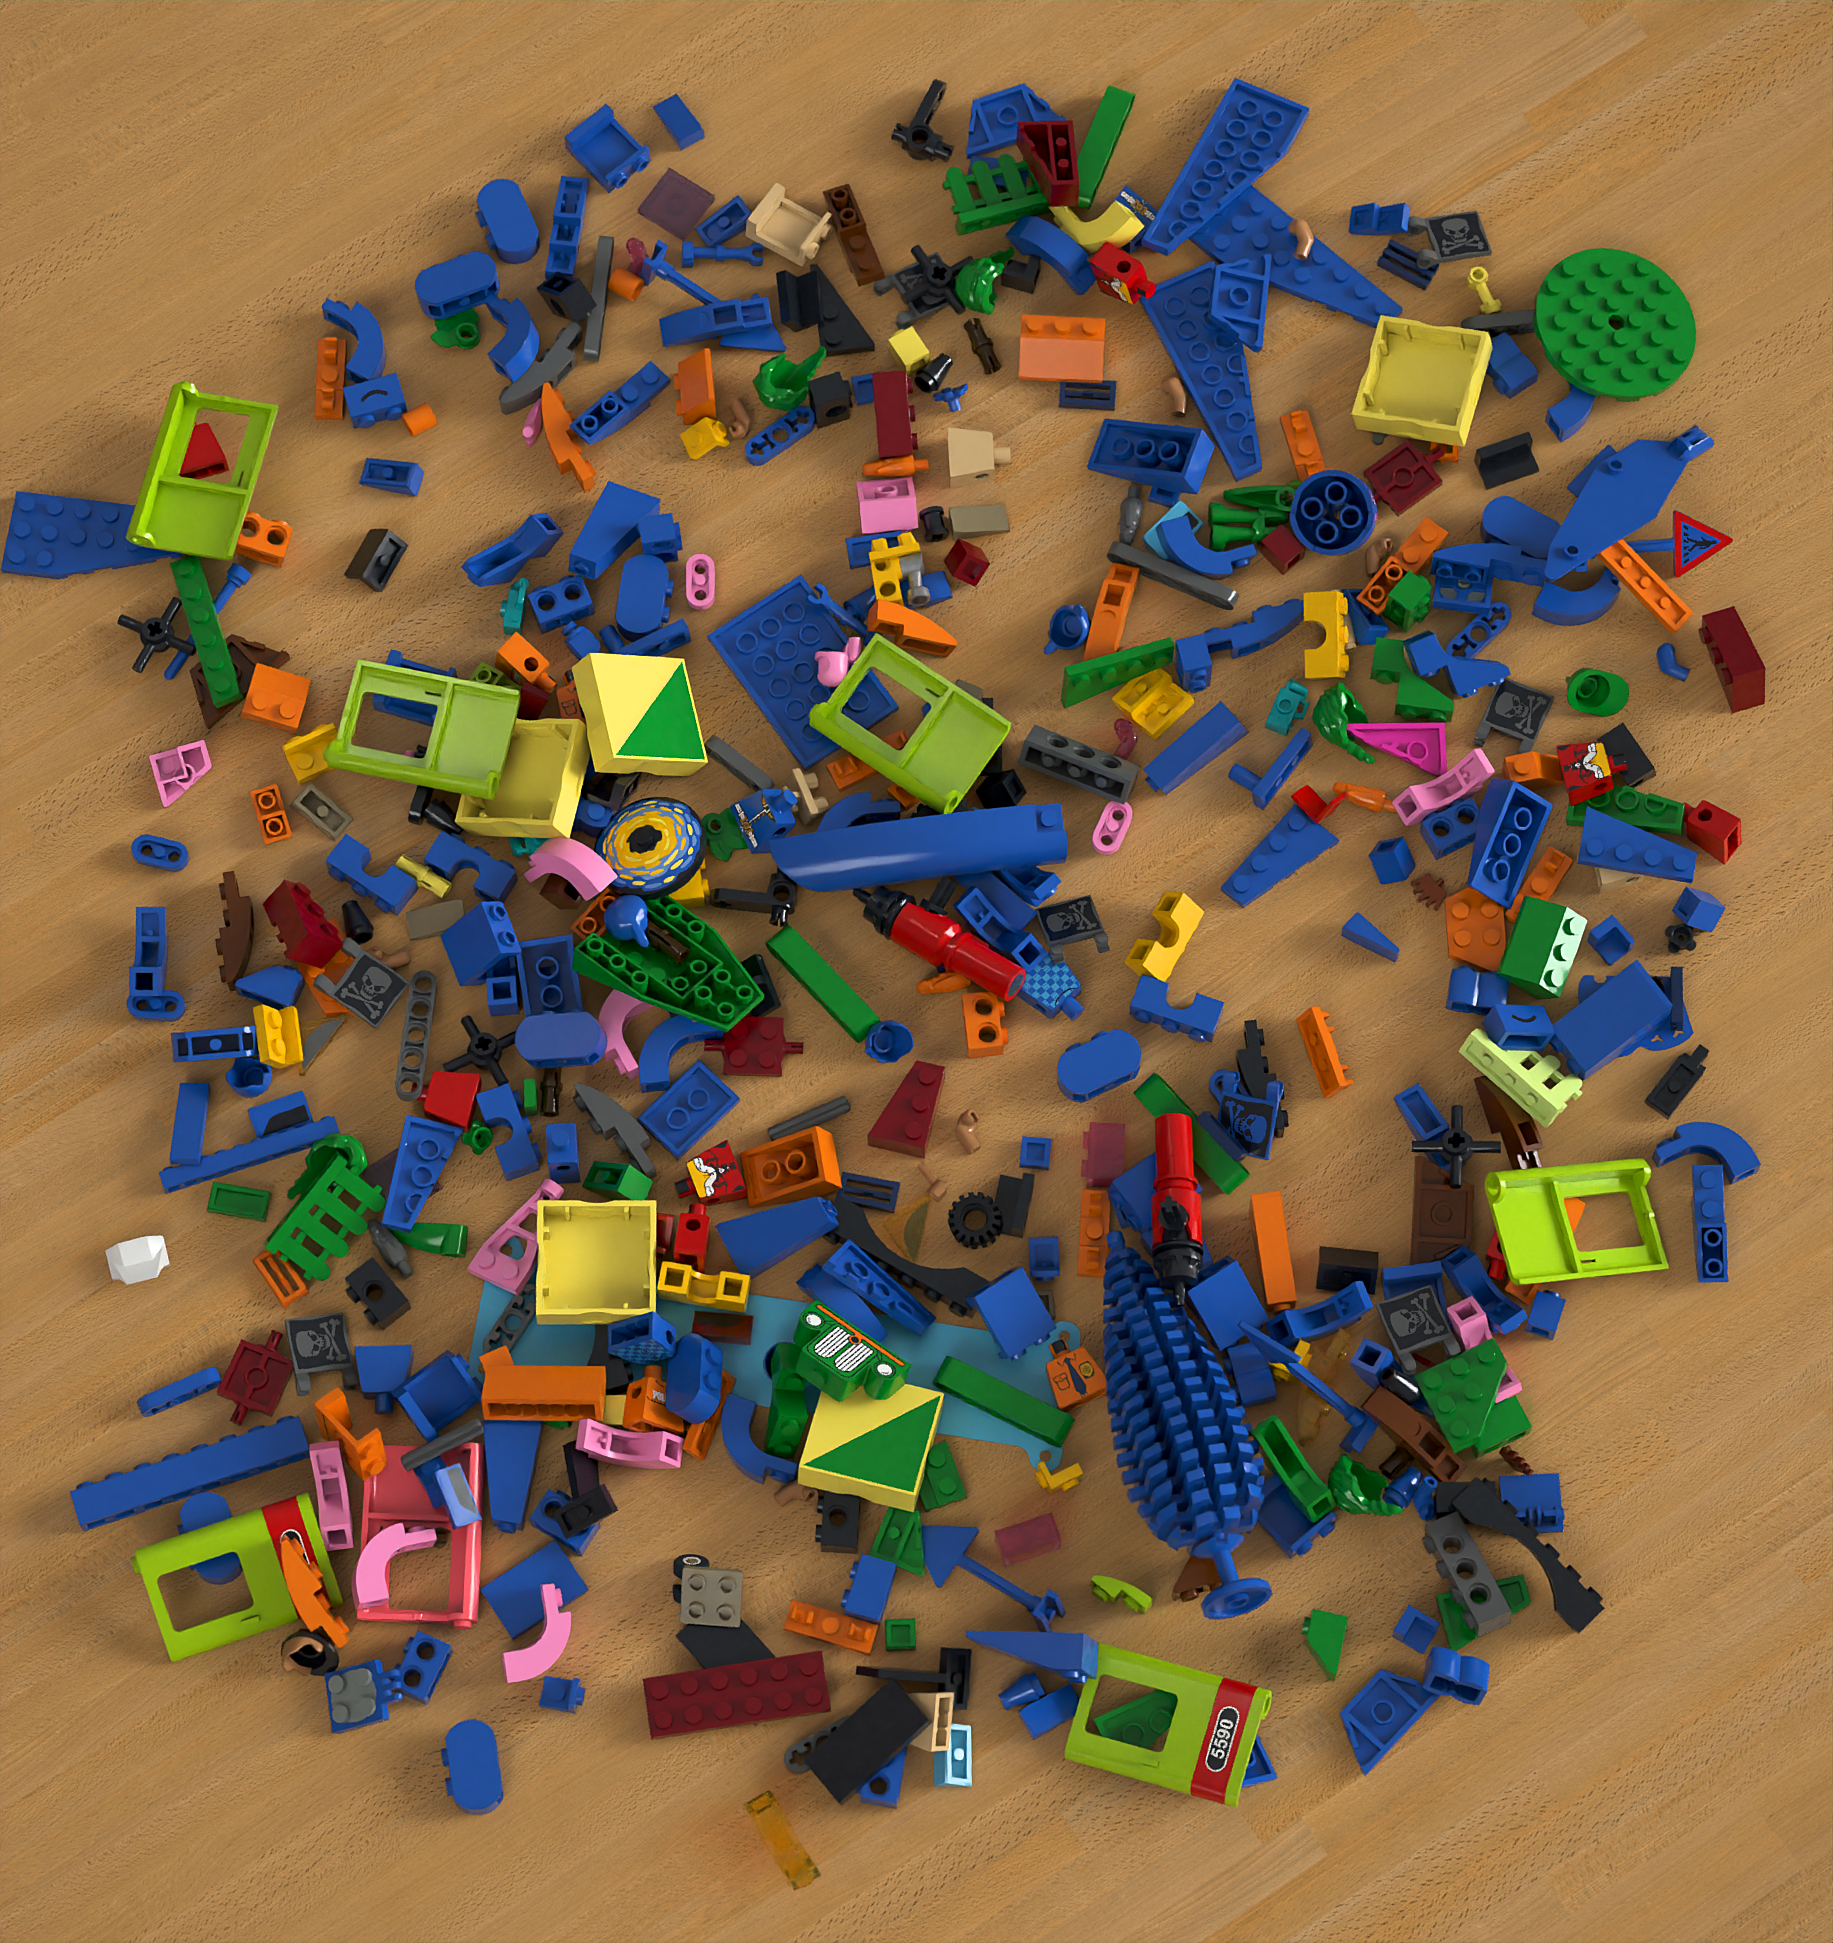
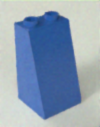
M1636 960L1553 1024L1555 1034L1549 1041V1044L1555 1052L1563 1054L1567 1060L1566 1065L1571 1073L1575 1076L1579 1075L1584 1081L1665 1025L1673 1004L1639 961Z

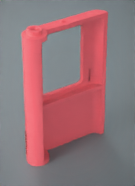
M467 1442L440 1455L447 1467L460 1463L482 1518L456 1530H453L444 1505L434 1508L427 1492L416 1478L413 1469L406 1471L401 1463L400 1458L420 1446L383 1445L388 1465L379 1474L372 1475L364 1481L360 1555L374 1536L387 1527L403 1522L404 1529L425 1526L426 1530L438 1527L445 1528L452 1534L449 1604L445 1611L395 1610L389 1607L388 1599L384 1605L357 1610V1619L368 1622L453 1625L455 1629H471V1625L478 1622L486 1464L485 1445ZM391 1559L386 1563L385 1581L388 1594Z

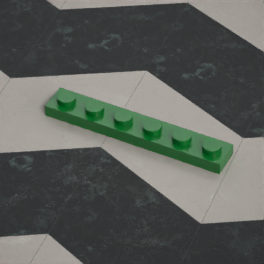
M190 555L171 563V569L213 704L216 708H220L242 699L243 695L200 558Z

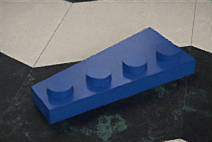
M406 1115L381 1227L410 1233L464 1128Z

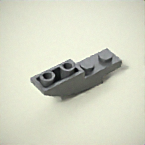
M571 321L567 328L563 327L559 331L556 343L551 350L547 349L541 356L540 363L534 360L528 370L515 383H512L510 387L506 386L502 390L499 402L503 414L508 415L535 403L539 398H542L544 383L549 382L552 389H554L569 375L576 366L575 353L573 351L583 339L580 325Z
M579 1082L573 1085L576 1095L572 1098L581 1112L586 1110L591 1117L588 1123L596 1135L601 1133L606 1141L615 1136L613 1139L622 1153L627 1151L632 1159L629 1161V1164L649 1179L657 1176L655 1166L644 1151L651 1146L650 1137L633 1116L617 1102L598 1090Z

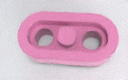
M705 554L693 555L686 564L687 602L696 610L708 609L715 600L714 562ZM703 568L706 571L703 574H698L696 570ZM699 594H703L706 596V598L703 600L696 599V596Z
M1111 801L1106 805L1092 837L1093 847L1098 853L1111 855L1120 848L1132 822L1133 812L1127 802L1123 805L1116 801ZM1115 814H1121L1123 816V819L1115 820L1113 816ZM1108 838L1112 843L1104 845L1101 841Z

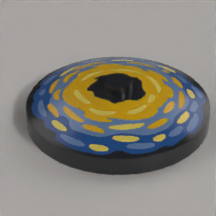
M650 797L630 803L617 811L612 816L608 827L601 829L594 852L618 876L607 886L610 891L620 897L636 895L643 901H648L672 894L694 877L705 858L707 835L699 816L690 806L674 798Z

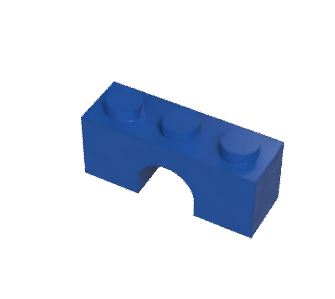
M441 831L424 858L425 866L431 867L432 872L450 882L456 873L462 869L471 868L479 873V877L473 885L475 895L487 902L501 901L504 903L518 881L516 870H514L515 867L503 859L497 861L489 857L490 854L479 846L473 848L465 844V840L455 833H450L449 835Z
M345 834L325 860L329 870L328 874L340 883L344 880L352 885L351 889L360 897L365 898L368 896L374 900L375 906L384 913L388 914L390 911L398 916L418 890L416 880L394 865H391L386 873L381 876L372 877L367 875L364 870L372 859L369 848L348 834Z
M508 955L487 971V998L491 1017L520 1014L516 955Z
M1143 974L1141 975L1130 1004L1129 1014L1133 1015L1135 1020L1145 1024L1150 1022L1159 1024L1162 1029L1171 1033L1179 1031L1188 1034L1190 1039L1197 1042L1208 1041L1212 1043L1223 1013L1224 1002L1197 993L1190 1007L1177 1010L1172 1008L1166 1001L1169 983Z
M509 1083L476 1094L486 1127L491 1129L496 1126H506L513 1131L512 1137L508 1142L495 1147L506 1181L508 1182L540 1170L538 1160L542 1159V1155L537 1142L533 1144L530 1142L528 1134L533 1132L527 1116L521 1118L518 1108L523 1107L518 1091L512 1092Z

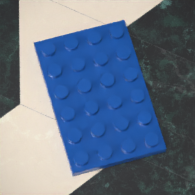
M799 575L707 636L714 649L806 772L842 748L809 724L811 709L816 704L827 702L837 689V687L824 686L817 679L818 661L815 660V653L819 651L843 652L844 646L849 639L828 610L820 606H811L806 602L805 599L809 594L816 599L819 598L803 576ZM870 669L843 706L842 714L868 731L897 712L899 706Z

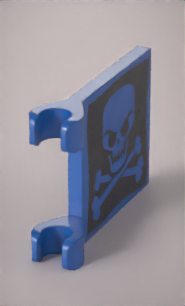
M1236 1071L1225 1072L1222 1080V1096L1217 1120L1249 1153L1248 1156L1269 1160L1284 1083L1277 1080L1269 1082L1266 1099L1235 1093L1240 1074Z

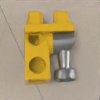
M908 532L897 536L899 546L888 548L887 540L884 538L872 540L869 557L876 600L882 599L904 607L899 581L908 579L911 588L907 591L908 604L920 606L930 601L929 590L922 586L921 576L924 573L919 542L915 541L913 534Z

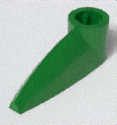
M1291 480L1285 485H1258L1223 491V499L1252 507L1291 511L1294 493L1302 481Z
M415 1223L410 1233L390 1229L395 1238L418 1250L446 1257H466L467 1226L444 1223Z

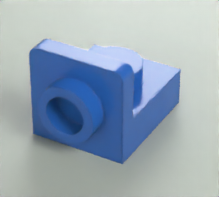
M545 1676L539 1706L541 1708L576 1714L577 1705H583L585 1688L581 1687V1681L578 1678L567 1680Z

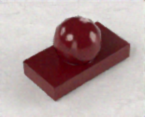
M524 682L519 690L521 699L517 718L528 721L537 720L549 700L550 693Z

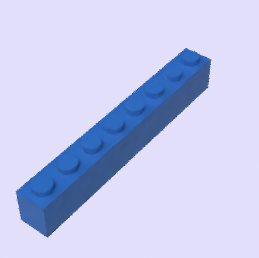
M286 1416L276 1421L277 1424L268 1427L264 1425L250 1428L247 1434L238 1437L233 1434L221 1438L219 1443L210 1446L208 1444L197 1445L191 1448V1452L183 1455L174 1453L163 1457L161 1462L152 1465L151 1463L139 1464L133 1468L134 1471L125 1474L115 1472L107 1475L105 1480L97 1483L92 1481L81 1483L76 1486V1490L70 1491L79 1524L85 1532L194 1496L198 1493L213 1490L310 1458L309 1443L300 1417Z

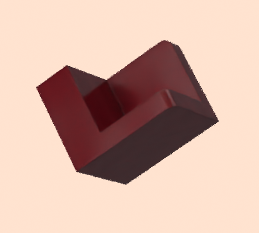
M1284 525L1278 526L1261 541L1260 553L1282 575L1304 558L1305 546Z
M959 538L944 560L953 577L975 587L990 565L981 548Z

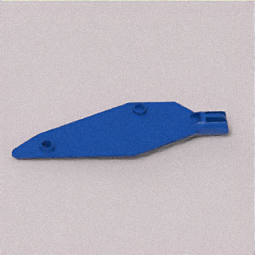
M1695 425L1671 441L1637 440L1597 464L1550 544L1544 577L1549 581L1557 580L1654 520L1688 462L1711 449L1714 441Z

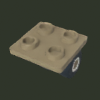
M686 1554L678 1556L674 1560L673 1573L676 1577L682 1579V1585L674 1584L672 1592L674 1601L681 1604L680 1622L739 1627L741 1621L743 1571L709 1567L708 1559L700 1555Z

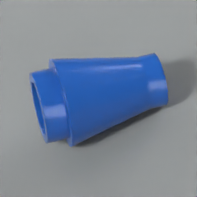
M1410 1466L1402 1475L1384 1488L1385 1493L1382 1496L1384 1502L1397 1505L1401 1509L1407 1508L1419 1483L1424 1478L1423 1474L1415 1467Z
M1033 1672L1029 1675L1025 1673L998 1695L1003 1706L1008 1710L1012 1707L1039 1700L1040 1696L1045 1694V1690L1036 1673Z

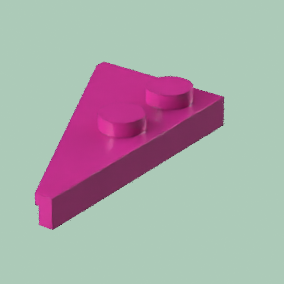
M1445 723L1347 724V735L1436 777H1440L1447 772Z

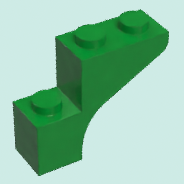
M1376 637L1370 679H1374L1381 684L1398 683L1394 714L1409 720L1418 717L1429 719L1433 723L1451 722L1454 709L1453 701L1419 678L1408 668L1404 658L1403 640Z
M777 1342L770 1363L772 1371V1396L764 1441V1453L774 1457L794 1458L808 1419L803 1392L807 1380L795 1372V1367L802 1350L796 1344Z
M1274 1413L1266 1420L1258 1423L1250 1431L1253 1439L1258 1442L1259 1453L1263 1457L1265 1466L1286 1486L1292 1502L1313 1524L1337 1506L1330 1489L1309 1466L1286 1428Z

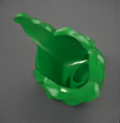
M1009 247L1006 251L998 250L996 253L990 254L989 257L976 258L959 272L955 291L965 307L972 311L985 313L987 316L993 313L995 302L997 301L993 280L1002 274L1005 262L1013 257L1014 249L1012 247Z
M823 346L819 347L816 353L810 355L801 364L785 360L786 354L784 353L762 363L759 366V373L752 381L759 399L767 407L779 409L780 411L793 410L807 398L808 381L816 375L817 368L821 366V360L826 356V349Z
M1338 682L1336 685L1330 686L1329 689L1324 690V695H1320L1313 709L1312 720L1314 724L1318 727L1322 737L1330 743L1347 750L1348 754L1353 755L1359 761L1373 764L1375 762L1374 757L1355 744L1354 738L1347 735L1346 731L1347 724L1369 723L1367 713L1364 712L1362 705L1343 683Z
M331 1133L323 1139H318L305 1157L307 1169L294 1181V1186L287 1190V1197L292 1200L296 1195L303 1194L336 1151L346 1158L348 1162L346 1167L348 1169L352 1165L359 1169L356 1175L360 1177V1174L368 1165L362 1144L355 1137L339 1133ZM333 1181L327 1189L332 1191L338 1183Z
M1341 1454L1338 1457V1461H1335L1334 1466L1330 1469L1331 1472L1328 1474L1327 1484L1337 1506L1350 1514L1369 1515L1373 1513L1374 1516L1390 1517L1392 1514L1402 1513L1403 1509L1399 1506L1381 1501V1490L1388 1486V1482H1386L1383 1476H1380L1376 1471L1365 1468L1363 1463L1351 1459L1347 1454Z

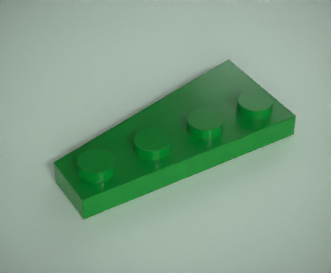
M1171 637L1064 667L1061 702L1066 709L1172 663L1175 645Z
M1613 784L1614 788L1611 791L1570 806V803H1568L1566 823L1570 826H1583L1586 807H1589L1647 832L1682 834L1685 815L1684 803L1651 793L1646 795L1626 785L1621 787Z

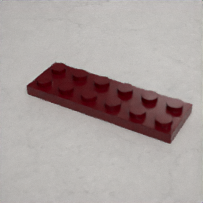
M822 1650L643 1678L652 1740L831 1712Z

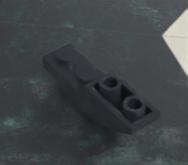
M1248 1020L1244 1022L1243 1029L1246 1049L1237 1050L1236 1054L1238 1072L1242 1085L1250 1096L1266 1099L1267 1085L1269 1082L1277 1080L1276 1073L1267 1074L1269 1073L1267 1056L1261 1055L1260 1046H1265L1263 1029L1257 1028L1256 1020ZM1284 1089L1280 1100H1284L1285 1098ZM1279 1102L1274 1135L1277 1138H1282L1284 1128L1289 1127L1287 1110H1282L1281 1103Z

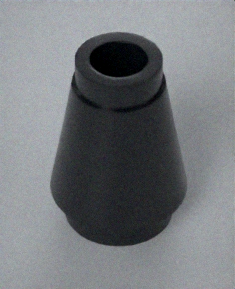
M941 353L919 369L914 378L917 387L927 394L937 391L949 372L950 367L953 365L952 359L948 355Z
M435 798L422 814L427 820V824L449 835L450 833L460 835L464 830L455 823L456 814L444 800L439 801Z
M351 900L344 903L341 908L346 937L352 939L358 945L370 941L373 937L374 927L358 902Z
M1391 1366L1381 1371L1379 1379L1386 1389L1408 1406L1419 1398L1420 1388L1415 1379Z

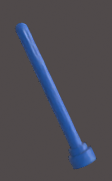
M233 563L226 572L228 575L226 577L227 582L213 601L217 615L235 589L240 588L242 585L245 586L252 576L245 568L236 563ZM191 633L186 641L195 645ZM178 651L165 670L164 677L167 680H172L190 655Z

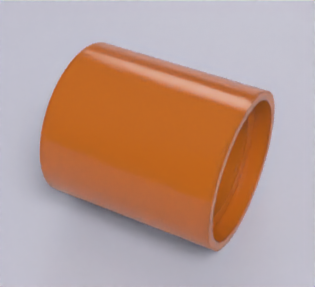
M618 267L609 280L608 289L633 302L643 289L644 279Z
M427 402L401 415L412 437L438 425L436 417Z

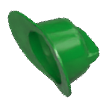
M1581 668L1574 672L1571 677L1567 676L1565 679L1568 684V703L1573 709L1608 717L1617 714L1628 702L1630 693L1628 684L1616 674L1592 668Z

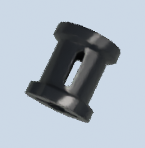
M941 506L928 507L919 512V518L924 522L926 530L924 537L927 542L942 541L948 538L950 534L949 529L945 528L942 517L944 510Z

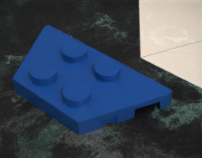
M1024 83L972 101L966 148L967 160L971 159L972 156H980L1016 144L1017 122L1066 120V118L1062 115H1057L1050 109V105L1045 100L1037 97L1034 91Z
M1264 254L1262 258L1250 261L1246 258L1238 260L1236 263L1216 265L1212 276L1208 319L1256 353H1260L1263 346L1272 254Z
M1382 1669L1340 1712V1718L1363 1775L1366 1776L1441 1695L1426 1690L1423 1687V1683L1418 1682L1416 1679L1400 1677L1395 1673Z

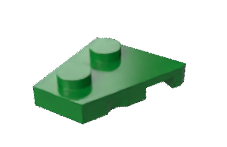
M889 1506L869 1555L895 1563L898 1568L924 1577L921 1511L914 1509V1512Z

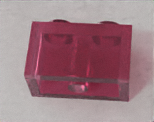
M1090 1122L1089 1132L1083 1131V1149H1088V1160L1082 1159L1081 1177H1087L1086 1187L1109 1188L1112 1181L1123 1174L1125 1124Z
M1052 1513L995 1531V1542L1004 1567L1061 1549V1538Z

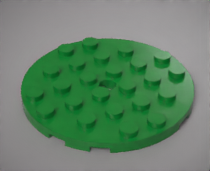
M1608 248L1580 251L1557 263L1547 274L1537 291L1534 300L1535 316L1533 317V325L1536 338L1540 339L1545 349L1544 355L1563 378L1588 394L1599 398L1601 395L1616 398L1618 402L1639 401L1640 398L1652 395L1653 397L1673 386L1692 359L1696 344V326L1691 307L1685 295L1672 278L1658 266L1643 257L1623 250ZM1618 319L1621 329L1612 328L1609 320L1617 321Z

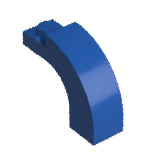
M1021 216L1006 233L1005 236L1021 255L1040 257L1063 277L1077 295H1084L1096 281L1092 267L1087 260L1089 255L1071 237L1051 223L1034 216Z
M491 293L484 302L493 319L507 327V331L502 340L487 355L495 370L515 383L528 370L537 355L539 332L522 301L516 298L510 303L507 299L503 298L501 300Z
M327 298L321 306L324 319L350 332L358 340L357 349L345 367L348 379L358 384L381 377L385 367L386 350L380 326L373 314L358 302L350 310L345 303L341 301L334 302Z
M1568 382L1570 387L1569 395L1548 409L1545 419L1546 424L1561 443L1577 433L1586 423L1595 396L1580 390L1570 382Z
M1187 515L1160 522L1155 528L1165 554L1175 565L1211 580L1228 578L1233 573L1231 565H1233L1234 569L1250 565V560L1257 555L1254 544L1224 552L1211 551L1203 547L1194 537Z
M1606 567L1599 581L1591 588L1583 591H1569L1547 581L1534 604L1532 615L1546 622L1562 626H1576L1592 622L1603 616L1615 604L1621 589L1618 586L1620 580Z
M871 791L848 796L836 803L825 814L817 832L859 826L867 823L900 820V801L883 798L877 800V802H871Z
M1036 866L993 871L1016 895L1034 907H1038L1047 898L1052 896L1058 889L1056 886L1061 883V880L1055 873L1042 871Z
M971 886L952 905L966 922L965 927L975 937L986 942L989 949L1024 968L1027 974L1048 954L1031 933L1021 931L1005 920L976 886Z
M136 907V950L133 966L129 967V996H160L165 985L168 959L166 907Z
M680 1015L662 1022L652 1031L641 1050L639 1058L641 1092L667 1090L670 1087L669 1064L677 1050L690 1043L704 1042L705 1039L722 1040L723 1031L699 1022H693L691 1019Z
M1692 1122L1676 1127L1673 1134L1675 1140L1673 1141L1672 1138H1669L1657 1144V1149H1655L1652 1157L1658 1168L1688 1154L1707 1155L1717 1161L1719 1165H1723V1170L1731 1185L1756 1174L1761 1166L1751 1146L1740 1135L1727 1127L1709 1122Z
M1462 1245L1441 1260L1442 1268L1462 1300L1471 1296L1474 1297L1485 1312L1489 1329L1494 1334L1501 1332L1505 1335L1508 1332L1514 1331L1528 1318L1522 1307L1509 1300L1495 1286L1476 1253Z
M818 1263L807 1270L796 1282L800 1290L813 1300H819L879 1343L888 1336L879 1320L852 1289L824 1271Z
M1356 1281L1322 1302L1301 1309L1283 1311L1266 1322L1265 1325L1270 1338L1289 1349L1297 1347L1299 1340L1311 1343L1361 1320V1315L1371 1310L1373 1305L1363 1281Z
M1366 1338L1363 1339L1350 1361L1355 1373L1374 1390L1378 1385L1386 1388L1379 1379V1375L1384 1368L1391 1366L1403 1373L1400 1364L1394 1359L1390 1349ZM1420 1392L1419 1398L1409 1407L1436 1421Z
M727 1394L722 1410L721 1429L725 1449L733 1464L748 1478L764 1484L767 1474H770V1478L781 1483H787L788 1480H796L799 1470L797 1463L768 1455L759 1450L753 1443L750 1431L757 1411L756 1402Z

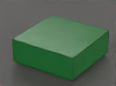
M524 1079V1106L527 1116H534L538 1113L537 1085L534 1079Z
M915 1618L885 1619L886 1651L916 1650Z

